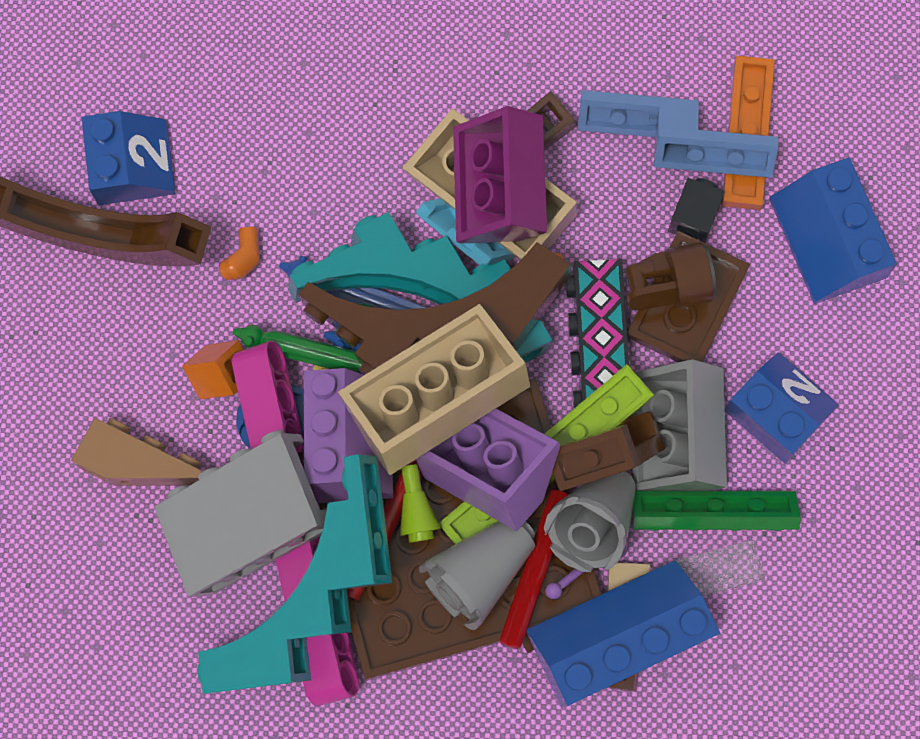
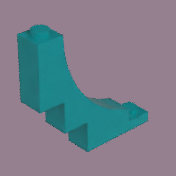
M357 454L343 457L345 468L342 471V483L348 493V500L327 504L324 526L315 554L299 585L287 601L267 621L247 635L223 646L198 652L199 664L197 674L202 684V694L310 681L311 672L307 638L352 632L347 589L392 583L377 456Z

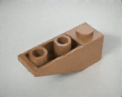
M94 418L71 459L79 469L113 486L192 485L199 480L198 475L203 472L200 470L202 464L199 461L183 453H180L178 458H175L164 452L166 446L161 442L146 435L141 441L129 435L131 428L113 418H109L107 423Z

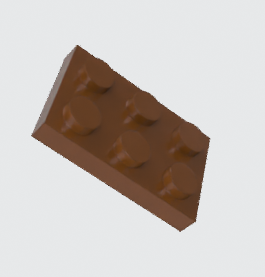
M677 231L669 248L699 243L701 241ZM704 242L701 243L703 246H707L710 252L716 278V297H713V301L683 308H677L675 304L638 310L627 332L628 339L676 362L691 359L704 361L750 266L749 263ZM667 276L656 277L651 285L667 283L668 278Z

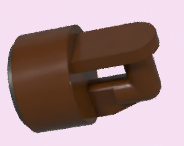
M701 242L668 248L665 252L655 253L638 263L629 265L626 269V276L631 291L626 299L628 307L632 310H645L675 304L677 308L709 303L713 301V297H716V278L713 262L707 246H703ZM661 276H667L668 278L667 283L648 286L646 280Z

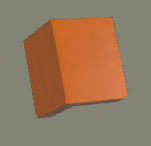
M239 340L205 345L182 365L200 399L231 396L238 391L232 359L236 352L244 350Z

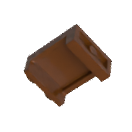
M647 411L632 416L619 427L561 445L553 468V474L559 491L634 469L663 451L665 446L653 413Z

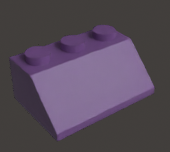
M346 368L304 371V471L317 503L348 500V493L342 483V471L345 468L343 457L357 454L376 456L339 396L338 391L364 376L361 373ZM378 460L382 499L394 498L393 474L389 475Z
M494 409L418 457L416 462L426 480L511 529L518 531L543 502L560 445L558 441L500 410Z

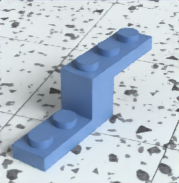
M581 91L578 131L655 137L654 167L773 177L779 147L778 137L698 130L699 100Z

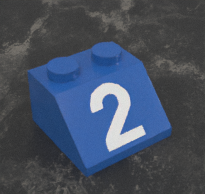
M124 111L81 116L89 190L99 206L176 194L168 127L165 119Z
M778 352L758 369L730 399L725 412L786 464L836 410L839 404Z

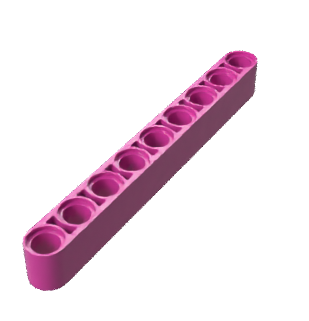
M271 340L236 352L233 355L232 365L251 449L262 444L261 438L277 430H284L285 433L301 434L303 438L287 364L280 346ZM303 443L295 449L304 469ZM320 536L276 560L285 602L297 588L306 573L317 549ZM348 633L307 638L311 680L303 681V685L309 701L314 706H321L356 696L359 691V680Z

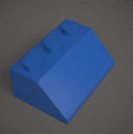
M850 157L812 170L770 196L769 201L814 304L888 278L897 265Z

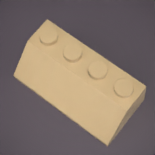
M452 108L402 169L455 210L453 127L469 120ZM546 178L547 233L522 241L497 242L520 260L536 242L547 249L552 246L577 215V202Z
M478 304L341 389L338 393L367 444L378 457V460L388 474L392 475L529 388L530 382L526 363L483 307Z

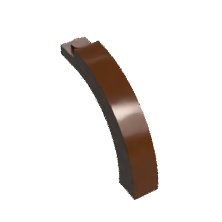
M0 176V227L55 246L124 262L156 266L199 265L202 262L211 226L179 212L163 215H137L97 209L35 191Z

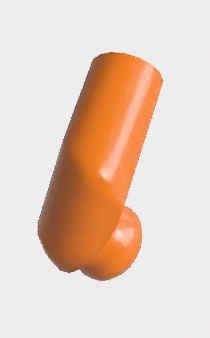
M242 227L238 230L239 249L230 255L228 259L221 261L219 265L220 274L224 279H242L258 266L260 261L258 228Z

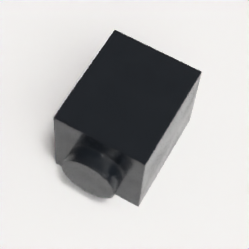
M687 178L672 216L668 232L676 235L677 231H680L706 243L725 191L718 189V186L710 180Z

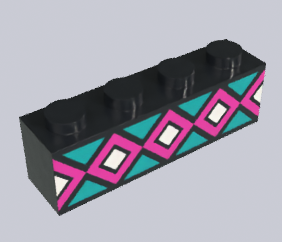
M622 259L574 261L573 272L566 282L567 299L574 298L575 313H568L569 337H576L577 351L570 352L571 376L579 375V390L572 391L573 409L626 364L629 366Z

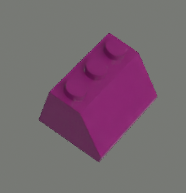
M505 106L454 126L456 242L462 244L514 242L547 233L543 115Z

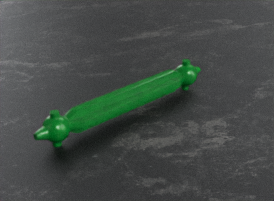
M254 324L247 325L244 328L233 329V335L241 339L242 343L248 348L273 340L280 346L286 358L328 369L346 368L361 373L358 370L361 364H359L355 356L356 351L277 330L264 332L261 327Z

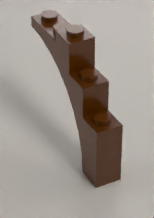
M536 242L516 266L491 285L460 300L430 308L392 310L366 307L337 298L307 282L298 295L305 306L303 312L309 318L320 325L327 321L338 330L335 334L351 347L355 348L358 343L361 345L355 352V356L359 364H361L358 370L363 375H366L478 304L483 307L517 351L570 278L571 264Z

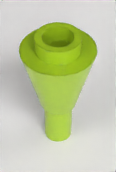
M418 464L404 466L401 469L406 494L403 495L400 536L408 535L409 543L434 539L433 531L441 528L425 492L422 491Z

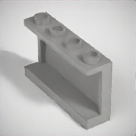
M284 430L271 432L261 438L262 444L232 454L229 457L230 462L223 467H214L203 471L198 475L199 480L197 482L169 491L167 493L168 499L154 506L188 597L211 596L321 536L326 510L319 509L295 449L304 443L301 434L285 433Z

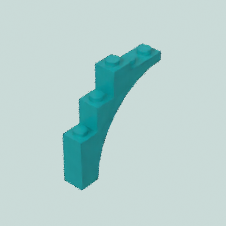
M388 212L379 217L370 215L360 220L353 229L351 247L348 244L341 245L332 250L327 258L319 262L307 261L297 266L289 276L288 291L294 302L297 303L301 301L298 294L307 282L326 292L351 288H380L417 295L441 305L460 300L491 285L507 273L510 267L504 259L495 264L485 265L483 263L469 274L447 236L436 241L433 238L426 239L417 244L412 252ZM540 319L517 349V353L525 363L545 354L552 342V338Z

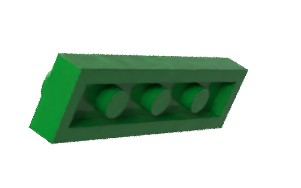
M636 491L632 509L634 530L781 531L799 530L801 521L796 491Z

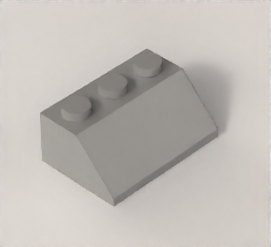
M691 359L634 372L654 394V397L633 416L651 411L665 446L663 451L632 469V478L636 485V491H708L726 488L724 369Z

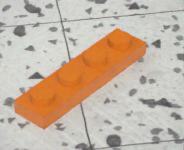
M736 55L732 80L729 133L769 136L775 59ZM724 173L723 190L725 193L722 199V206L761 210L763 206L765 177Z

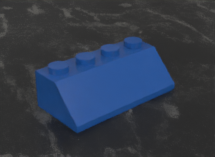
M676 560L537 624L526 631L561 707H567L721 634L702 594Z

